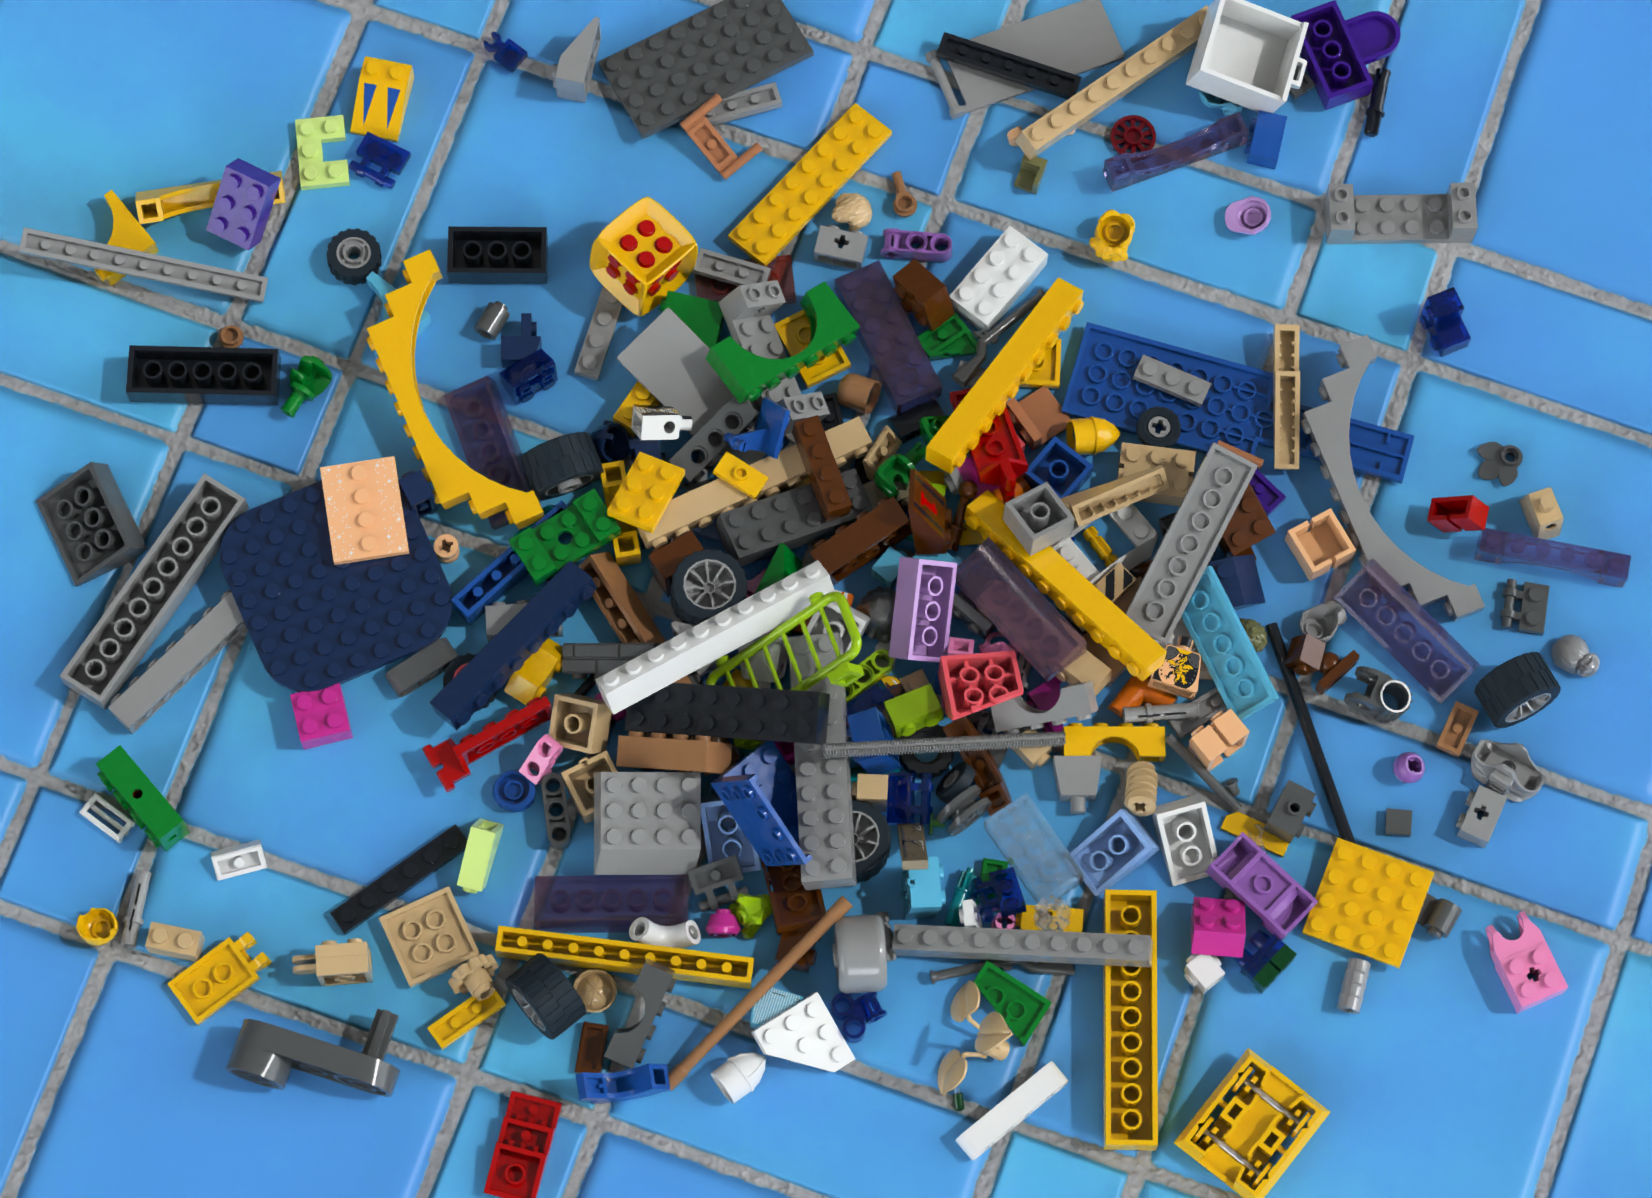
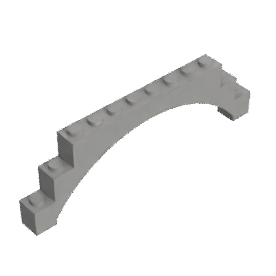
M1368 335L1340 345L1338 349L1339 354H1336V358L1340 367H1345V370L1322 378L1321 387L1318 390L1322 400H1327L1328 403L1305 411L1302 416L1303 420L1300 423L1305 435L1309 434L1313 443H1310L1313 455L1320 458L1322 463L1320 471L1325 480L1329 479L1332 486L1329 489L1334 502L1338 501L1341 507V511H1339L1340 518L1343 524H1348L1350 528L1349 539L1354 547H1358L1361 554L1358 559L1362 569L1367 570L1371 579H1368V583L1372 592H1377L1379 598L1407 587V599L1410 605H1415L1417 610L1445 599V603H1443L1444 610L1448 617L1452 616L1454 622L1482 611L1485 605L1475 584L1467 586L1449 580L1411 559L1383 532L1366 506L1353 472L1350 456L1349 429L1354 397L1360 380L1368 365L1375 363L1377 356Z

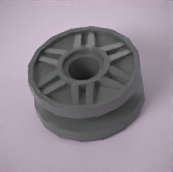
M973 785L960 793L937 815L936 820L940 824L950 820L953 821L947 829V833L951 837L967 829L991 806L992 802L988 797L977 802L975 801L981 793L978 785Z

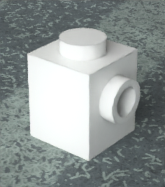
M1192 954L1186 959L1188 964L1185 966L1184 971L1186 974L1184 976L1191 986H1197L1203 994L1224 978L1225 972L1220 967L1222 964L1217 956Z

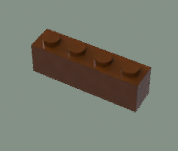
M816 415L794 422L792 435L825 521L828 522L849 515L852 503L819 416Z

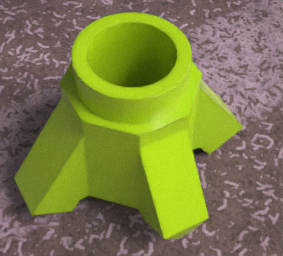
M739 893L737 903L730 904L728 909L731 910V914L736 915L738 922L744 925L741 930L742 936L745 939H752L765 919L772 913L770 898L767 894L754 896Z

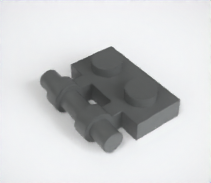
M1507 579L1506 588L1503 589V598H1505L1504 608L1500 612V618L1502 619L1501 628L1511 629L1513 621L1518 622L1517 632L1542 636L1545 627L1549 586L1524 582L1523 590L1519 591L1516 589L1517 581ZM1515 600L1521 601L1520 612L1513 610Z
M736 854L687 871L695 895L706 893L707 899L698 902L701 912L709 909L712 911L717 910L719 906L732 901L737 903L739 893L750 895L747 886L739 889L736 888L735 882L744 879ZM724 885L728 886L729 892L718 896L714 895L713 889Z

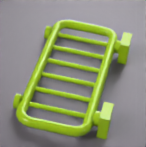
M823 592L813 593L809 596L811 604L731 659L727 655L716 659L717 668L708 675L705 685H716L717 680L726 675L729 686L735 687L729 671L744 662L753 688H759L748 659L763 649L776 687L783 690L767 648L769 644L782 637L799 683L790 690L807 691L826 677L829 678L831 684L842 687L849 686L865 674L862 666L849 663L859 654L862 640L847 599L839 592H829L825 595ZM831 602L838 604L852 641L850 649L842 655L824 611V607ZM818 611L837 657L823 668L805 624V620ZM799 624L818 670L805 680L802 679L786 636L787 632ZM733 739L736 747L749 750L763 742Z

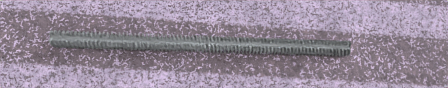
M1054 731L1048 733L1036 732L877 740L871 742L859 741L856 743H823L822 757L824 759L825 755V758L827 756L828 758L830 756L832 758L833 756L835 758L836 756L838 758L839 756L841 758L844 756L845 758L849 754L850 757L852 754L853 757L855 754L856 757L858 754L859 757L861 754L863 757L864 754L865 756L867 754L868 756L870 754L871 756L873 754L876 756V753L877 756H879V753L882 756V753L883 755L885 753L886 755L888 753L889 755L891 753L894 755V752L896 755L897 752L900 755V752L901 754L903 752L904 754L906 752L907 754L909 752L912 754V751L914 754L915 751L917 754L918 751L920 754L921 751L922 753L924 751L926 753L927 751L929 753L930 751L932 753L933 751L939 753L942 750L944 752L945 750L947 752L948 750L950 752L951 750L953 752L954 750L956 752L959 750L960 752L963 749L965 751L966 749L968 751L969 749L971 751L972 749L978 751V748L979 750L981 748L982 750L984 748L986 750L987 748L993 750V747L996 750V747L997 749L999 747L1000 749L1002 747L1003 749L1005 747L1008 749V746L1009 749H1011V746L1013 749L1014 746L1017 749V746L1018 748L1020 746L1021 748L1023 746L1024 748L1026 746L1029 748V745L1030 748H1032V745L1033 748H1035V745L1036 747L1038 745L1039 747L1041 745L1042 747L1044 745L1045 747L1047 745L1048 747L1050 745L1055 747V745L1064 746L1066 741L1065 731Z

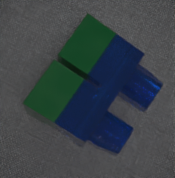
M1259 929L1249 940L1258 951L1252 955L1244 947L1243 957L1233 958L1241 967L1240 973L1246 976L1262 994L1288 967L1297 954L1274 934L1269 937Z

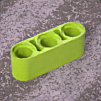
M879 649L858 664L862 666L864 674L869 677V680L865 683L856 680L845 687V690L850 693L846 697V707L876 686L881 678L890 675L893 670L894 659L893 657H888V650ZM879 659H885L889 665L881 668L875 662Z

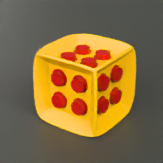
M644 197L627 208L601 231L593 242L589 265L597 280L623 306L635 315L643 316L660 305L662 297H666L668 291L675 292L687 280L696 264L698 245L689 231L662 205L650 197Z

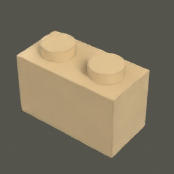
M858 773L857 781H852V800L865 801L878 808L880 812H886L888 775Z
M151 921L145 947L149 953L196 962L201 957L205 937L201 931Z

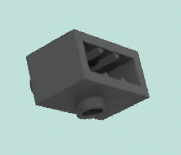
M1288 780L1263 830L1289 844L1294 837L1299 838L1306 826L1302 823L1305 815L1310 817L1316 806V803L1312 802L1316 793Z

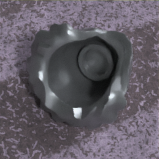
M879 586L875 590L866 592L867 595L861 598V603L857 606L856 610L871 618L864 633L869 638H875L885 644L891 639L896 592L892 591L889 587L883 588Z

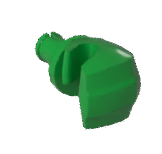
M304 355L300 359L298 370L291 369L288 387L292 393L280 408L289 417L294 418L304 400L313 401L331 383L332 373L320 358Z
M917 442L906 455L899 453L892 455L876 470L874 474L875 485L887 497L891 498L894 496L897 500L900 492L894 484L895 481H900L903 488L907 490L910 469H916L915 466L926 456V446L924 445L921 448V442Z

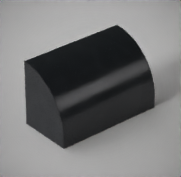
M932 398L888 418V421L896 436L904 444L921 436L919 433L921 418L944 416L945 414L938 402Z

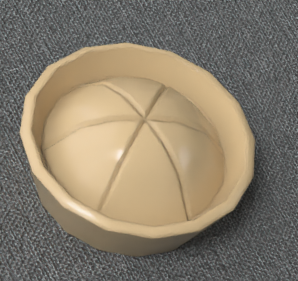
M588 969L580 973L573 984V987L585 1004L586 1011L590 1013L602 1012L608 1009L617 995V987L613 977L600 969Z

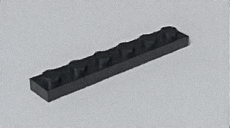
M946 32L943 34L936 57L1067 100L1077 93L1081 82V76Z
M455 824L330 912L331 916L344 934L347 935L464 852L467 844L466 837Z

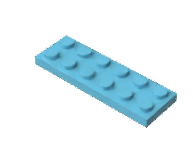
M1207 566L1181 618L1228 710L1231 708L1238 718L1243 721L1278 700L1279 696L1213 567Z

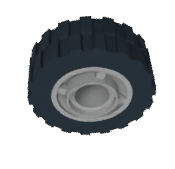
M349 228L346 231H340L338 235L331 239V243L328 244L327 261L331 274L338 281H342L347 285L364 284L367 281L366 277L372 271L376 274L379 272V267H381L382 263L380 245L376 242V238L370 235L368 231H362L359 228ZM352 254H357L360 256L357 259L348 258Z

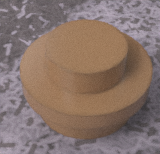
M226 326L219 333V341L224 348H238L243 343V332L237 326Z

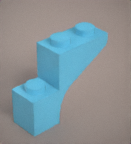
M889 546L871 568V576L885 587L892 589L897 583L900 557H908V555L899 548L895 550ZM947 552L946 554L916 555L915 553L912 557L957 563L956 581L960 582L967 576L968 568L966 563L960 557H952Z

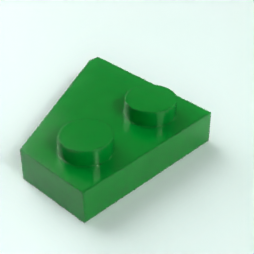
M956 312L933 332L928 329L915 338V342L929 360L976 354L978 341Z

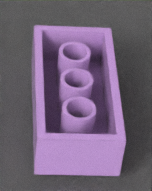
M900 557L888 657L940 662V656H947L957 563Z

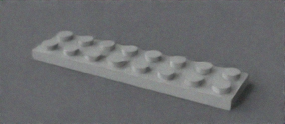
M1214 442L1202 461L1125 612L1151 638L1167 645L1258 467V465Z

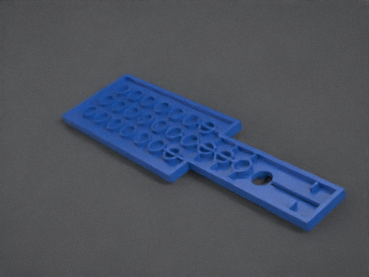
M1087 322L1061 413L1076 419L1088 418L1090 416L1105 419L1114 424L1118 430L1137 435V422L1142 413L1156 406L1166 407L1177 415L1181 424L1180 437L1174 446L1207 454L1213 442L1217 444L1220 440L1254 456L1257 445L1274 449L1273 397L1271 396L1273 391L1272 372ZM1143 354L1210 382L1211 386L1202 407L1134 380V373ZM1300 404V421L1303 420L1304 412L1313 409L1312 407ZM1350 418L1349 442L1352 445L1350 446V456L1353 471L1402 484L1414 435ZM1158 423L1157 426H1152L1157 434H1160L1161 430L1166 431L1162 428L1161 423ZM1300 423L1299 456L1320 461L1319 456L1315 457L1310 447V443H1313L1309 434L1305 435Z

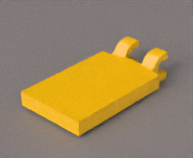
M246 932L235 942L228 937L167 983L198 1026L261 978L256 972L272 963L264 952H261L253 960L246 953L245 950L257 944V941L249 932Z

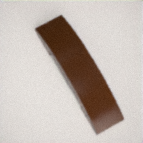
M966 716L942 727L947 737L979 736V733ZM978 748V751L976 749L975 751L973 749L972 751L970 749L969 751L967 749L966 751L964 749L963 751L960 750L959 753L964 762L975 770L974 780L981 789L980 798L988 797L992 802L987 810L990 817L1011 807L1013 802L1008 788L989 749L987 748L986 750L984 748L982 750L981 748L979 750Z

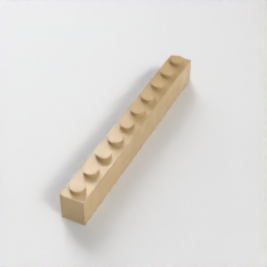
M1204 6L1022 130L1015 142L1028 159H1033L1194 49L1198 43L1208 6Z
M859 416L825 431L838 468L845 465L847 460L853 457L859 459L866 456L871 448L872 440ZM795 444L780 451L778 459L768 456L750 464L751 467L769 477L755 500L720 478L671 499L653 533L636 527L646 548L664 546L668 543L669 539L675 536L678 538L698 526L699 528L709 526L713 523L714 519L718 518L720 513L756 502L764 497L768 498L780 493V490L786 487L791 489L800 485L803 482L802 480L808 478V474L797 445Z

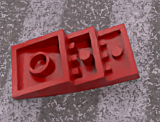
M511 1091L506 1115L503 1118L498 1142L495 1145L483 1193L502 1198H537L563 1103Z

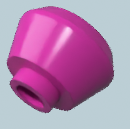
M717 909L715 914H711L705 930L709 936L728 938L737 936L740 932V926L736 915L731 914V910Z

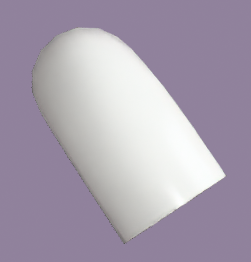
M639 917L631 924L629 929L630 938L641 944L685 949L699 944L701 940L699 927L692 920L676 925L664 926L655 924L645 917Z

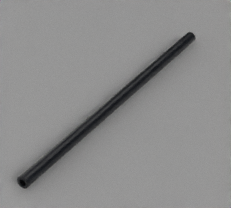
M1277 622L1265 626L1340 838L1356 844L1293 669L1285 665L1288 652Z

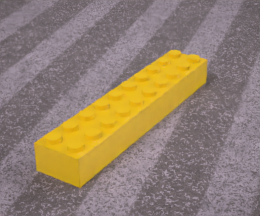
M1105 889L1103 895V933L1150 935L1153 941L1152 967L1103 965L1104 1150L1155 1151L1158 1146L1157 890Z

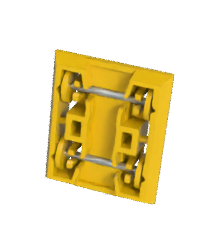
M1247 1048L1174 1141V1144L1241 1197L1264 1198L1331 1112L1280 1071ZM1255 1070L1252 1076L1249 1079H1247L1251 1072ZM1242 1084H1244V1086L1241 1088L1238 1094L1233 1097L1229 1104L1223 1100V1098L1229 1092L1230 1089H1232V1091L1236 1093L1237 1090L1242 1086ZM1219 1104L1222 1108H1224V1110L1219 1115V1118L1216 1120V1122L1208 1130L1209 1126L1214 1121L1213 1117H1210L1209 1119L1208 1117ZM1297 1125L1290 1135L1295 1140L1286 1150L1281 1144ZM1204 1134L1205 1136H1204V1137L1202 1138V1140L1198 1143V1145H1196L1197 1141H1198V1140L1202 1137V1135ZM1276 1150L1283 1155L1275 1166L1269 1162L1261 1172V1169ZM1257 1176L1256 1180H1255V1181L1253 1182V1184L1249 1187V1185L1251 1184V1182H1252V1181L1254 1180V1178Z

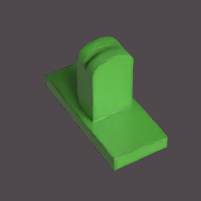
M934 811L929 813L928 835L933 833V826L945 827V823L940 824L937 820H933Z

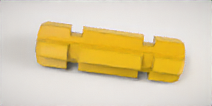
M1090 526L1083 532V536L1087 542H1091L1090 546L1101 560H1105L1104 564L1108 567L1119 558L1116 554H1112L1113 550L1103 537L1098 536L1099 532L1096 528Z

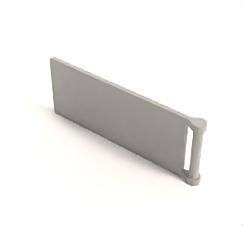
M1082 0L969 39L1075 75L1123 60L1125 56L1100 0ZM932 50L925 54V58L928 63H931L949 105V114L952 119L960 118L967 113L1036 90L947 60L966 104L959 106L939 59L941 58L936 57L937 50Z
M666 308L617 357V360L662 406L674 407L680 416L692 417V429L688 431L692 436L734 396L705 359L710 349L670 308ZM747 400V402L758 412V415L754 418L757 421L760 412L757 400H754L752 402ZM725 419V424L728 428L736 429L737 424L734 419ZM756 424L748 432L754 431ZM792 433L784 434L789 443L781 451L796 444ZM708 436L710 445L719 446L720 441L717 436ZM727 447L720 452L724 456L727 451L748 465L761 460L766 455V453L761 451L747 450L746 452H741L732 448L729 450Z

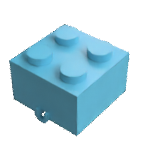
M938 856L928 857V869H901L903 890L900 896L904 901L905 919L936 918L939 911L942 910V905H945V889H941L940 880L944 878L943 864H939Z

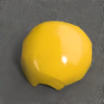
M91 908L85 915L80 914L78 916L76 929L80 937L88 944L100 946L108 943L116 936L118 922L114 913L108 909Z

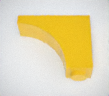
M113 190L107 192L104 197L113 214V230L107 245L151 254L158 253L155 241ZM94 269L97 276L102 281L107 280L111 286L126 276L124 274Z

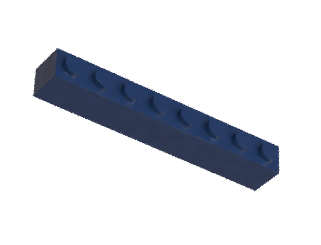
M570 560L429 702L436 714L456 731L462 725H465L471 716L487 703L489 697L497 689L502 688L506 680L515 671L520 670L524 662L532 654L536 653L550 636L558 631L562 623L567 618L572 617L585 600L592 597L597 589L592 577Z

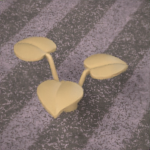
M968 980L954 996L950 1013L954 1021L962 1022L966 1018L969 1023L980 1031L977 1033L978 1037L975 1041L977 1052H963L960 1054L959 1050L953 1049L943 1058L937 1076L938 1087L943 1096L955 1089L965 1078L968 1068L965 1058L981 1057L986 1059L989 1056L998 1061H1003L1010 1050V1045L1006 1040L1013 1033L1000 1013L995 1011L989 1013L982 1020L981 1024L973 1020L971 1014L979 1007L980 992L975 982Z

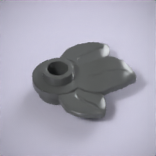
M1497 442L1484 443L1477 448V452L1484 459L1478 471L1480 478L1484 480L1499 478L1500 483L1504 487L1516 480L1518 476L1517 467H1519L1523 459L1519 448L1513 445L1503 447ZM1511 455L1513 456L1514 460L1508 461L1506 460L1505 456Z

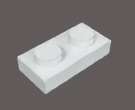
M973 899L962 900L963 908H959L961 924L964 923L965 927L982 928L981 909Z

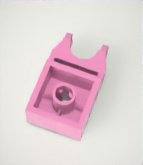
M1524 911L1516 916L1520 931V937L1516 940L1505 939L1496 931L1493 925L1487 926L1485 929L1489 940L1490 956L1517 1014L1563 994L1568 988L1540 929L1529 920ZM1529 973L1536 977L1535 982L1533 978L1530 980L1527 978Z

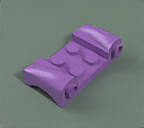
M1244 832L1205 871L1223 889L1228 887L1264 921L1262 925L1280 942L1318 903L1307 890L1295 881Z

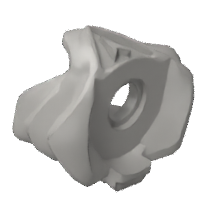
M1482 739L1473 750L1471 771L1474 778L1485 784V788L1504 795L1513 802H1522L1533 797L1540 791L1545 782L1544 775L1535 766L1523 744L1499 743ZM1510 762L1511 764H1513L1515 771L1509 766L1502 763Z

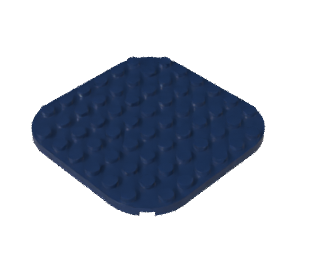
M322 480L245 512L229 526L224 534L220 546V564L224 577L266 672L280 686L297 691L298 693L322 690L337 683L341 685L421 651L437 641L445 632L453 612L451 588L416 509L412 511L400 485L409 554L334 565Z

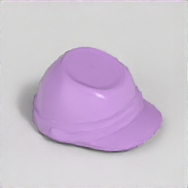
M1250 196L1233 202L1225 211V224L1228 229L1247 235H1255L1263 231L1271 220L1269 205L1259 197Z

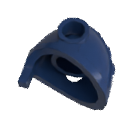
M604 420L602 426L591 432L590 435L601 463L621 461L628 457L630 453L629 440L631 439L627 430L621 424Z

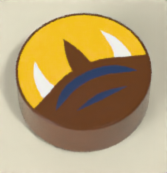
M885 676L877 684L878 694L883 701L900 696L902 684L894 676Z

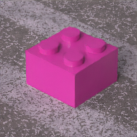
M340 683L318 691H302L290 694L299 737L304 750L353 738Z
M1194 897L1191 913V954L1242 958L1246 937L1245 903L1235 899Z

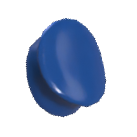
M509 770L501 774L495 781L492 794L494 801L501 808L511 812H522L534 803L536 789L535 784L518 770Z

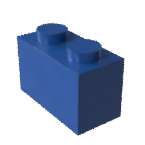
M1259 110L1257 119L1252 118L1249 132L1253 133L1252 140H1247L1244 154L1248 155V164L1270 169L1276 168L1287 116Z

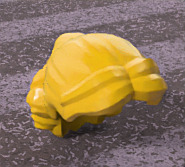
M1113 209L1107 210L1098 220L1094 233L1095 237L1089 240V245L1095 249L1096 256L1102 257L1103 261L1106 262L1126 261L1128 259V246L1135 232L1134 219L1127 213L1120 214Z

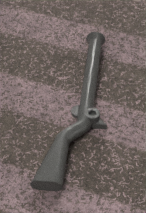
M1038 289L1036 295L988 333L985 330L972 331L973 335L978 338L976 356L951 375L952 379L965 388L985 361L986 346L989 343L996 344L998 336L1034 309L1045 295V292Z
M988 960L998 968H1003L1004 971H1010L1012 965L1018 964L1031 973L1075 975L1073 964ZM986 961L939 971L930 970L931 982L935 984L937 981L978 973Z

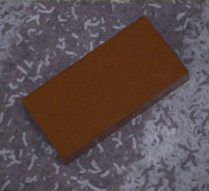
M583 1022L575 1066L576 1074L582 1072L601 1073L609 1025Z

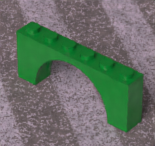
M825 281L807 291L800 302L809 320L810 342L808 347L799 354L784 359L760 357L742 348L731 336L710 348L705 359L740 404L747 400L750 402L756 400L764 390L769 389L771 391L781 383V380L786 377L792 379L803 367H812L819 361L820 357L824 355L829 357L837 351V347L841 345L848 346L856 339L855 335L860 328L859 324Z

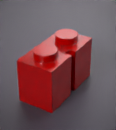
M1474 495L1432 498L1427 521L1443 533L1461 532L1462 529L1465 531L1485 530L1489 506Z

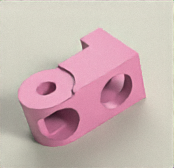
M545 734L536 743L519 769V772L535 785L539 784L547 774L552 772L551 769L556 762L555 760L562 752L563 746L550 735ZM532 768L538 775L532 774L529 769Z

